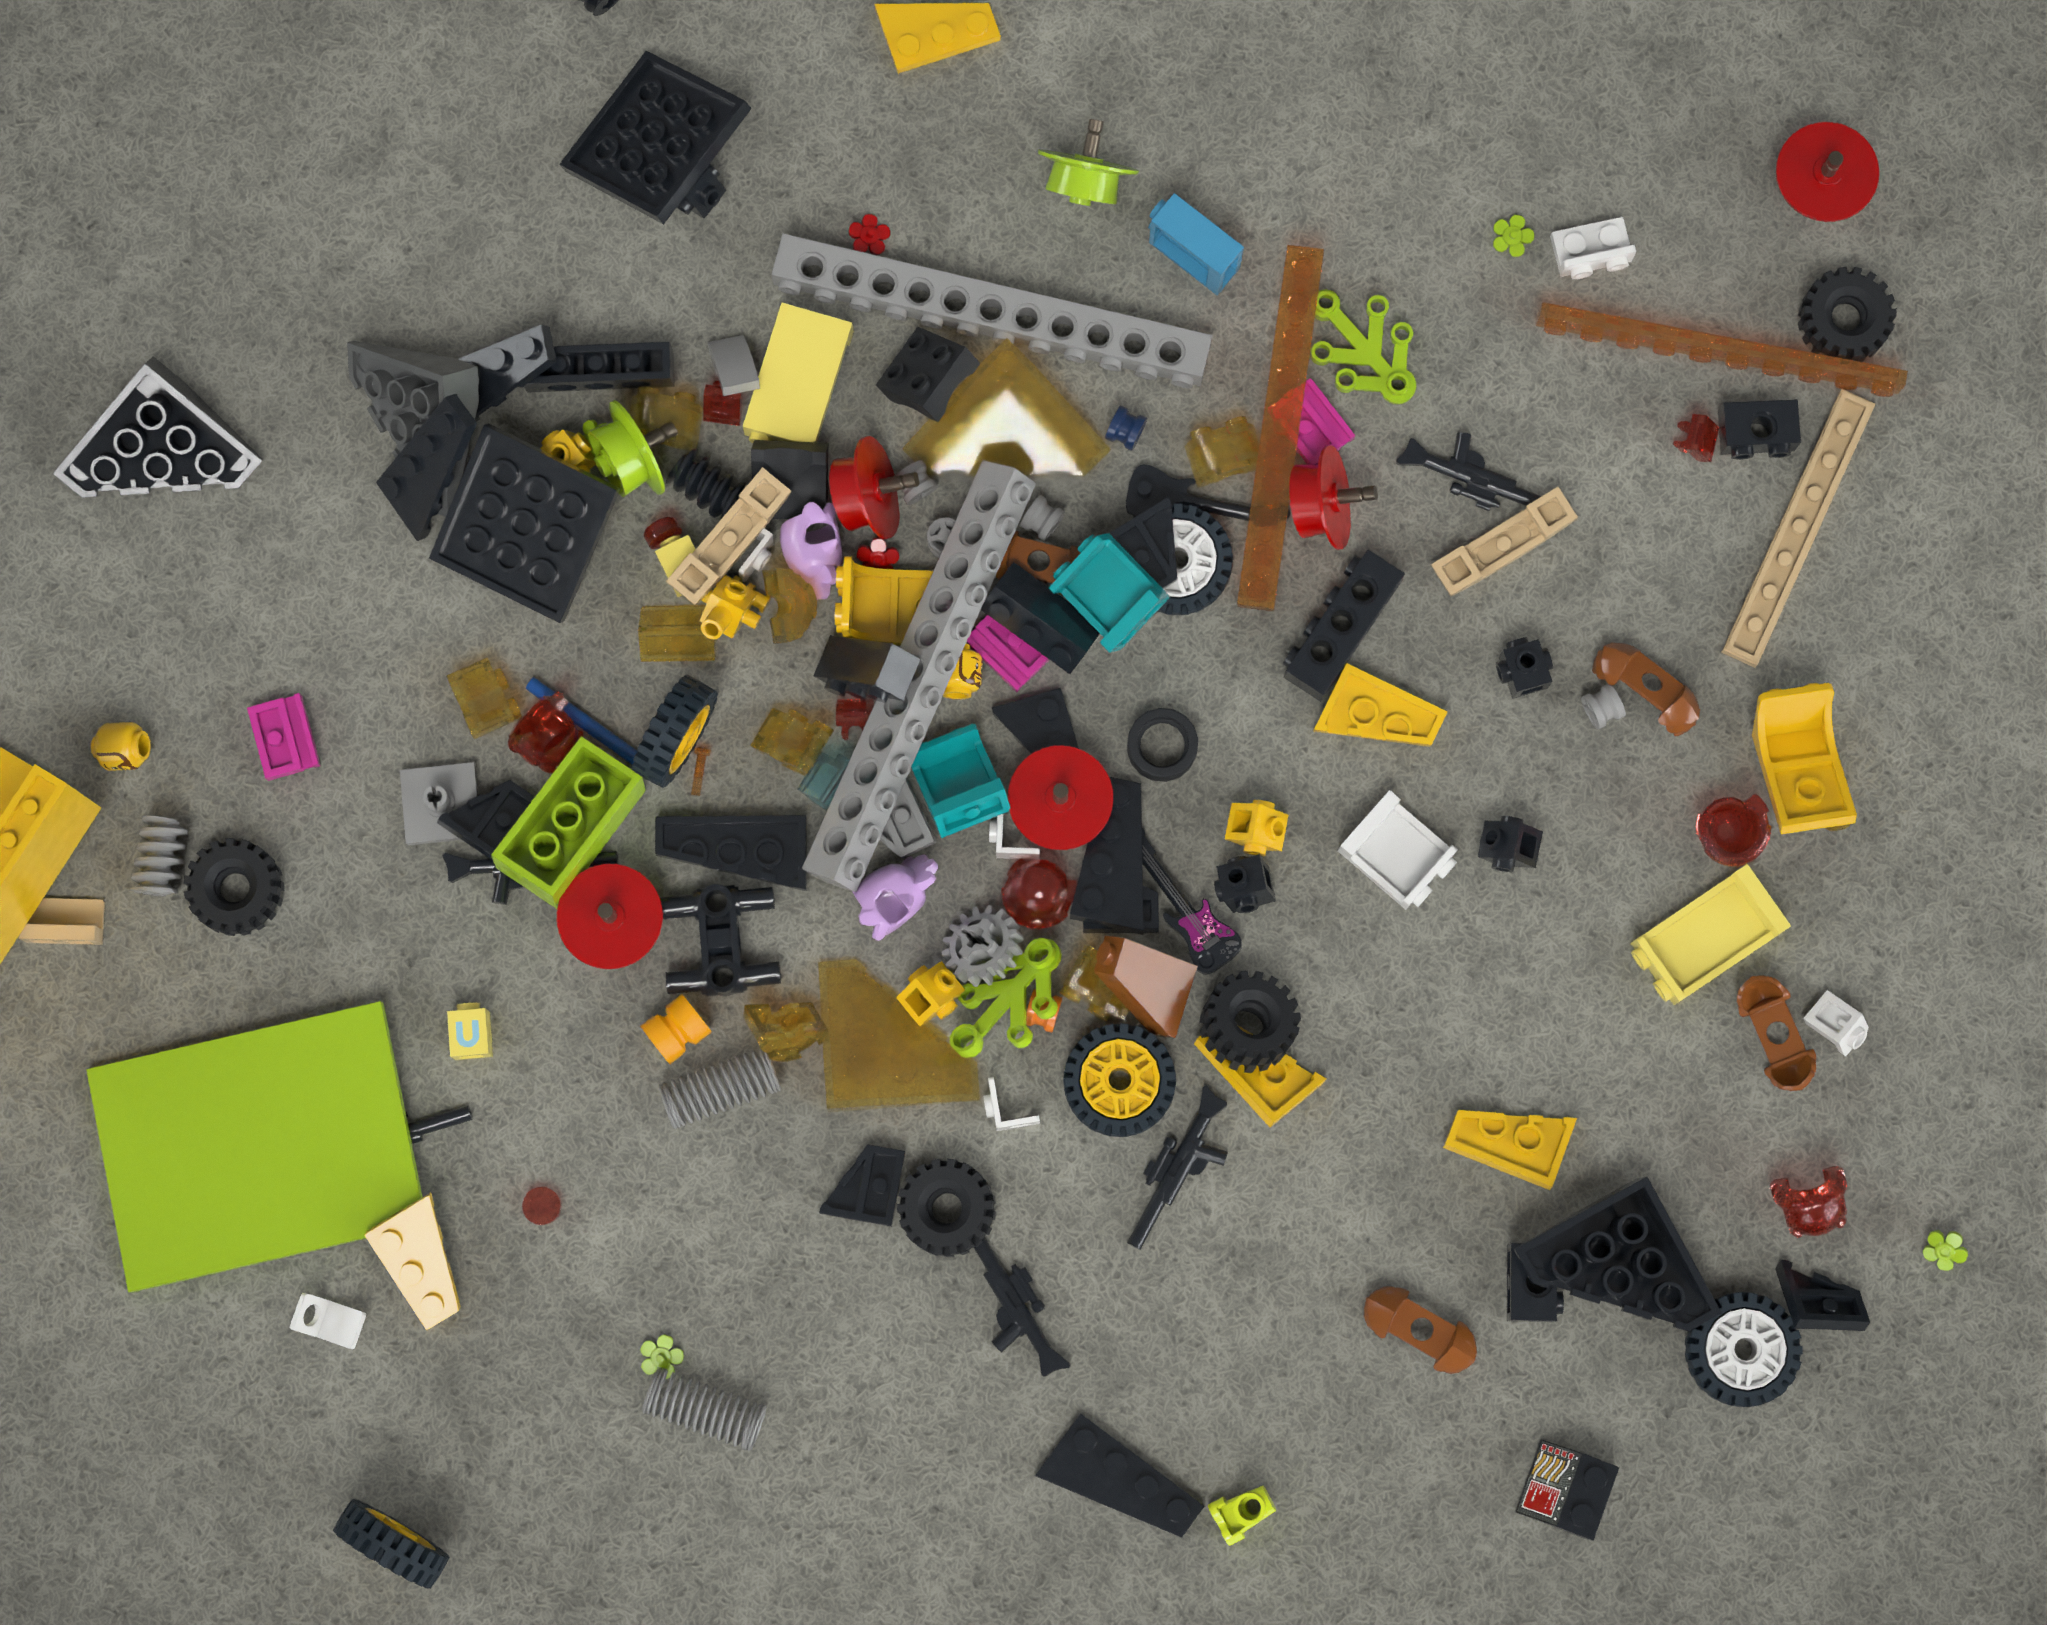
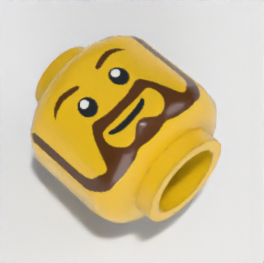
M967 643L944 691L943 697L968 699L972 697L973 692H976L981 687L983 660L979 653L970 650V645Z
M135 722L105 723L98 729L91 741L93 757L107 771L136 770L149 757L151 749L148 734Z

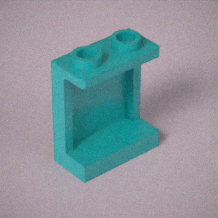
M1109 533L1098 536L1092 534L1078 547L1077 550L1080 552L1078 557L1072 563L1069 561L1065 562L1053 574L1056 580L1049 589L1054 594L1061 593L1104 637L1100 643L1111 653L1121 650L1171 596Z
M975 724L957 728L948 734L922 742L911 769L941 838L1009 811L1011 807L1005 788L1000 778L996 775Z

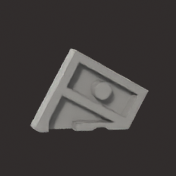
M907 778L880 838L882 843L903 859L937 842Z

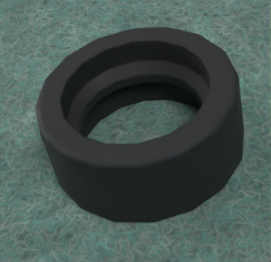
M1157 708L1147 711L1135 720L1129 731L1127 753L1130 762L1140 775L1152 781L1168 782L1180 778L1190 770L1197 756L1198 736L1195 727L1184 714L1174 709ZM1160 723L1169 724L1177 728L1185 742L1181 758L1174 764L1165 767L1156 766L1148 762L1140 748L1144 732L1151 726Z

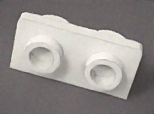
M1623 217L1552 232L1550 235L1560 277L1571 275L1572 279H1582L1592 275L1593 270L1606 267L1609 272L1618 271L1628 267V262H1632L1636 254L1635 245H1630Z

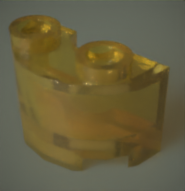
M638 387L637 395L632 397L629 414L643 436L657 428L660 429L662 425L671 421L676 427L678 434L670 439H665L661 444L683 450H692L698 446L704 409L696 404L695 395L687 392H675L674 396L660 394V391L655 388Z
M1246 416L1232 418L1225 422V427L1211 430L1210 426L1198 428L1190 432L1191 441L1185 445L1197 488L1222 481L1232 475L1246 474L1267 467L1254 425L1247 422Z
M774 568L762 570L766 596L774 598L778 604L777 614L769 618L773 644L788 643L801 638L804 635L803 633L809 628L812 619H815L817 615V598L812 585L806 583L800 575L794 573L791 569Z
M484 658L446 676L474 740L523 717L514 697L507 699L503 691L510 688L501 667L494 670L488 658Z
M772 708L750 746L761 754H767L782 762L781 765L805 776L809 770H812L834 730L818 720H814L813 724L807 723L809 719L793 709H789L787 713Z
M1084 945L1059 993L1077 1004L1081 1000L1090 1004L1087 1011L1104 1021H1107L1110 1015L1124 1021L1129 1010L1095 974L1097 950L1091 946Z
M812 1002L788 1003L777 1012H771L769 1004L744 1005L743 1018L760 1049L767 1053L773 1061L787 1062L802 1058L801 1051L809 1048L816 1041L820 1046L829 1033Z

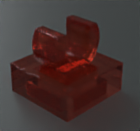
M715 381L712 385L706 384L703 394V421L740 426L743 392L723 396L719 381Z
M1692 414L1691 423L1681 421L1677 425L1681 431L1688 433L1687 439L1685 441H1674L1673 445L1679 451L1689 453L1697 461L1712 462L1719 427L1707 415Z
M837 699L835 712L836 726H842L841 736L844 740H848L849 728L852 726H859L863 731L874 707V699Z

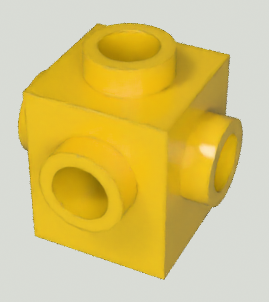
M564 429L561 431L556 430L547 435L541 442L543 446L540 449L558 458L565 453L564 461L589 473L590 469L596 465L594 456L590 452L592 450L590 443L579 432L573 433Z
M1253 800L1252 803H1231L1225 840L1244 846L1243 852L1250 855L1260 854V856H1265L1266 851H1282L1289 815L1275 810V804L1269 801Z
M941 961L930 969L925 965L917 969L908 977L910 984L896 998L915 1022L922 1026L936 1016L943 1020L958 1007L955 1000L965 989Z

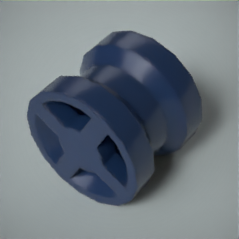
M1120 405L1110 423L1105 439L1111 442L1120 441L1126 449L1133 451L1144 430L1147 417L1143 415L1134 416L1129 413L1128 408Z

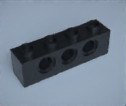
M670 342L554 346L557 362L524 386L527 393L675 387L674 353Z
M1367 550L1362 558L1355 555L1344 572L1349 578L1343 587L1334 586L1323 603L1328 609L1322 618L1314 616L1303 634L1308 639L1301 649L1294 646L1283 662V665L1287 667L1284 678L1320 702L1405 576L1404 572L1370 550ZM1356 586H1364L1370 591L1371 598L1367 601H1359L1352 595V589ZM1343 616L1350 621L1351 628L1345 632L1337 631L1332 626L1331 620L1334 617ZM1317 646L1325 647L1330 652L1331 658L1326 662H1318L1312 657L1311 650Z

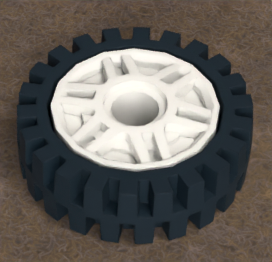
M1174 504L1171 505L1175 551H1183L1189 559L1185 567L1177 569L1178 581L1164 589L1171 597L1157 612L1182 616L1203 610L1222 594L1232 573L1233 553L1225 530L1211 514L1192 505Z
M1730 1293L1714 1299L1721 1314L1688 1331V1335L1685 1337V1359L1689 1365L1688 1370L1696 1380V1384L1711 1398L1736 1407L1759 1406L1781 1396L1788 1386L1794 1382L1795 1375L1800 1370L1802 1363L1800 1362V1356L1803 1354V1346H1800L1799 1340L1801 1335L1799 1330L1794 1328L1791 1316L1785 1312L1786 1309L1780 1304H1776L1766 1296L1755 1293ZM1740 1339L1748 1341L1752 1348L1751 1356L1746 1361L1741 1360L1735 1354V1344Z

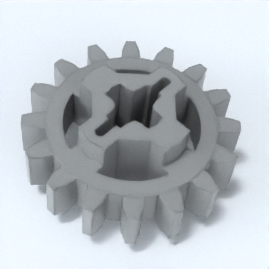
M988 905L984 913L978 907H974L973 916L969 918L962 913L960 915L962 923L959 926L954 924L949 926L953 932L952 937L943 938V942L948 946V949L942 951V956L948 961L945 964L946 967L962 983L969 981L974 987H978L981 979L988 985H992L993 976L995 975L1004 979L1006 977L1004 969L1007 966L1010 968L1017 966L1012 960L1013 956L1022 955L1023 950L1017 945L1024 940V937L1018 931L1020 926L1002 908L997 912L992 906Z

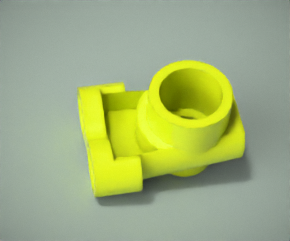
M1263 1485L1229 1500H1226L1223 1496L1208 1504L1209 1511L1229 1546L1244 1539L1245 1531L1276 1511V1507ZM1251 1499H1255L1260 1503L1261 1508L1257 1514H1252L1247 1509V1503Z

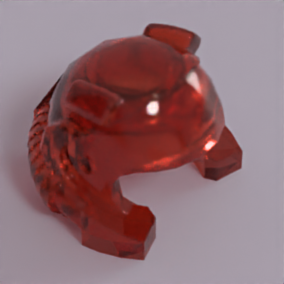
M556 691L553 696L544 695L518 720L509 734L508 747L510 751L519 753L526 762L533 766H539L546 773H554L557 769L556 766L560 765L579 738L583 737V731L577 729L574 721L563 710L569 701L562 693Z
M1756 793L1744 800V802L1734 797H1723L1708 805L1703 814H1698L1696 822L1697 837L1701 841L1704 852L1713 861L1721 865L1738 868L1754 862L1763 852L1770 840L1772 825H1769L1767 812L1770 811L1762 798Z
M1020 858L1009 869L1007 873L1008 879L1004 887L1001 888L1002 902L1010 917L1017 924L1031 930L1050 928L1065 920L1073 903L1077 881L1067 880L1063 869L1047 859H1033L1026 862Z
M1832 1166L1823 1169L1826 1182L1812 1189H1791L1788 1178L1774 1179L1770 1183L1773 1201L1783 1209L1786 1225L1791 1227L1789 1229L1791 1235L1796 1238H1800L1802 1235L1817 1237L1828 1234L1837 1227L1843 1228L1845 1226L1847 1218L1844 1215L1847 1214V1206L1844 1194L1847 1190V1182L1842 1167Z

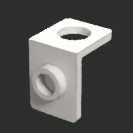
M765 528L756 538L760 543L739 569V577L744 583L755 569L760 572L771 558L772 553L769 550L774 545L773 534Z
M1003 814L998 815L997 820H990L989 842L996 843V858L1039 860V848L1002 847Z
M994 1077L988 1078L990 1094L983 1096L987 1118H995L997 1131L1040 1124L1039 1115L1001 1122Z
M302 1293L293 1315L290 1329L354 1349L364 1324L366 1313L327 1299ZM314 1304L315 1316L308 1325H305L303 1321L304 1313L310 1305Z

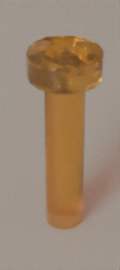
M702 746L694 748V754H697L691 795L700 796L706 756L711 754V750L706 747L702 748Z

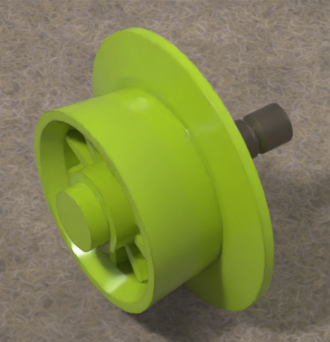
M1089 119L1087 128L1089 132L1086 133L1082 154L1075 153L1074 155L1038 149V154L1054 161L1045 189L1070 196L1069 202L1090 206L1091 201L1117 204L1119 175H1137L1139 170L1103 161L1104 159L1097 157L1101 138L1100 133L1104 121Z
M611 401L609 409L613 422L587 432L589 443L595 455L594 461L603 477H607L611 484L621 488L619 495L625 497L645 482L658 495L665 492L663 477L651 448L661 444L665 439L676 436L678 434L676 427L670 421L662 425L660 429L657 428L643 436L627 410L618 401Z

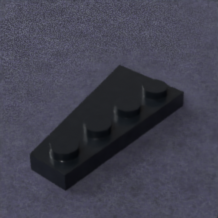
M538 325L458 359L478 366L479 403L475 421H479V415L491 406L497 407L507 400L506 395L515 388H523L557 362L550 327Z
M457 394L443 399L376 482L416 541L428 537L431 530L429 526L432 516L438 514L442 505L440 497L444 488L450 487L454 478L452 473L456 461L462 459L477 425Z
M1109 777L1113 789L1111 815L1103 830L1087 843L1070 911V919L1144 935L1141 783Z
M806 815L655 817L656 856L807 892V872L802 869L807 858Z
M1081 1413L1035 1475L1038 1478L1181 1538L1205 1507Z

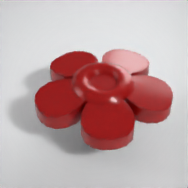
M867 214L863 217L862 225L859 222H853L848 229L849 236L856 239L852 245L853 250L866 253L869 246L871 254L876 256L882 254L885 250V244L881 240H886L890 237L889 227L882 224L875 228L878 220L872 214Z
M876 537L871 541V548L867 545H862L858 548L857 558L863 562L862 566L894 569L892 564L898 562L899 551L895 547L886 549V540Z

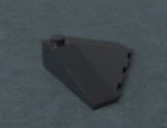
M153 356L142 366L53 474L82 498L97 497V491L119 490L120 495L149 494L150 488L172 487V492L202 490V485L224 484V489L239 488L263 459L183 380Z
M1647 1176L1637 1178L1514 1248L1531 1283L1545 1288H1548V1285L1570 1291L1569 1295L1597 1304H1600V1301L1622 1307V1312L1651 1320L1652 1317L1673 1323L1674 1328L1687 1332L1721 1314L1717 1303Z

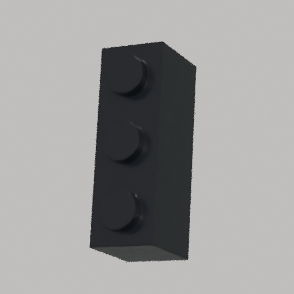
M1014 562L993 588L981 607L984 613L1069 674L1073 672L1100 634L1071 603L1057 593L1054 594L1049 587Z
M830 635L813 676L826 683L824 689L839 696L845 697L847 693L862 700H865L868 696L882 703H886L888 698L903 701L920 659L892 643Z

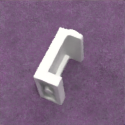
M1389 790L1341 844L1338 852L1406 910L1412 903L1419 907L1433 891L1427 885L1434 877L1438 875L1443 879L1456 865L1457 862L1452 857L1458 849L1453 845L1449 847L1401 806L1399 804L1401 799Z

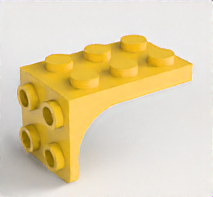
M844 556V566H837L836 588H838V596L842 597V603H835L836 632L842 633L843 637L892 643L896 646H901L933 571L871 568L855 563L852 560V556Z
M1810 683L1803 687L1783 690L1776 688L1758 696L1752 739L1780 834L1847 825L1856 822L1857 813L1834 739L1832 726L1834 689L1830 683Z

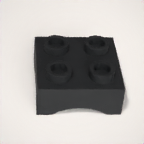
M917 327L879 379L876 386L890 401L898 405L908 406L929 419L939 422L946 411L948 401L955 388L962 380L975 372L980 362L965 346Z
M754 440L751 448L752 479L763 467L791 490V494L772 519H791L802 514L804 506L809 502L816 503L823 510L828 503L829 443Z

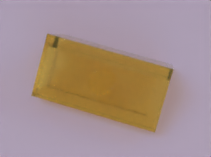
M706 605L641 607L638 627L641 662L715 661V640L707 638L702 633V622L699 621Z

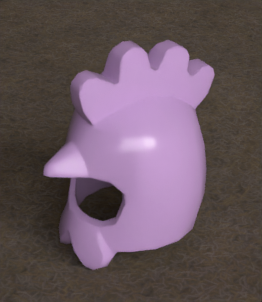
M809 502L804 506L802 514L788 519L780 528V543L785 561L792 574L797 577L796 595L804 597L810 603H815L818 599L828 598L831 585L836 583L837 566H842L843 562L840 532L833 503H827L822 510L816 503ZM811 524H829L824 528L806 532V529Z
M919 855L914 859L910 856L901 864H889L880 867L861 880L857 891L853 892V894L862 906L858 916L859 922L862 925L874 926L872 932L873 939L877 941L883 939L885 935L892 933L907 922L924 905L926 900L925 889L936 880L934 874L938 869V864L933 859H929L926 855Z

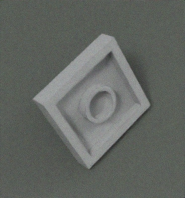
M475 762L400 770L406 844L409 846L461 840L437 824V821L445 812L450 813L467 804L469 800L479 796Z

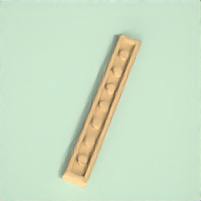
M1844 389L1840 390L1721 653L1754 668L1758 665L1875 407V403Z

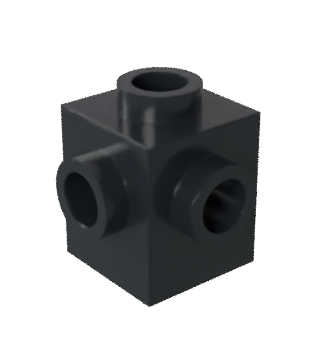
M709 164L677 208L687 215L692 211L705 219L726 192L724 186L717 179L720 175L719 172Z
M1523 637L1506 643L1507 649L1502 650L1499 656L1500 661L1496 662V670L1501 683L1508 684L1512 699L1548 689L1553 682L1549 670L1553 669V663L1548 649H1542L1539 639L1528 642L1527 637ZM1521 663L1527 665L1528 668L1523 667Z
M1501 816L1500 821H1485L1480 838L1478 857L1491 862L1492 869L1502 872H1514V867L1536 868L1543 831L1523 823L1522 819L1512 816Z
M1260 854L1251 857H1233L1226 864L1216 866L1219 880L1214 881L1219 902H1225L1233 913H1250L1257 910L1260 905L1276 901L1270 868Z

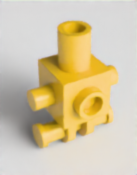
M725 574L715 585V589L711 590L701 600L706 603L699 620L702 622L701 631L707 638L713 640L720 638L722 634L733 638L743 623L755 629L762 616L751 611V607L754 606L763 613L771 600V596H765L756 591V586L752 583H749L746 587L737 575L731 578Z

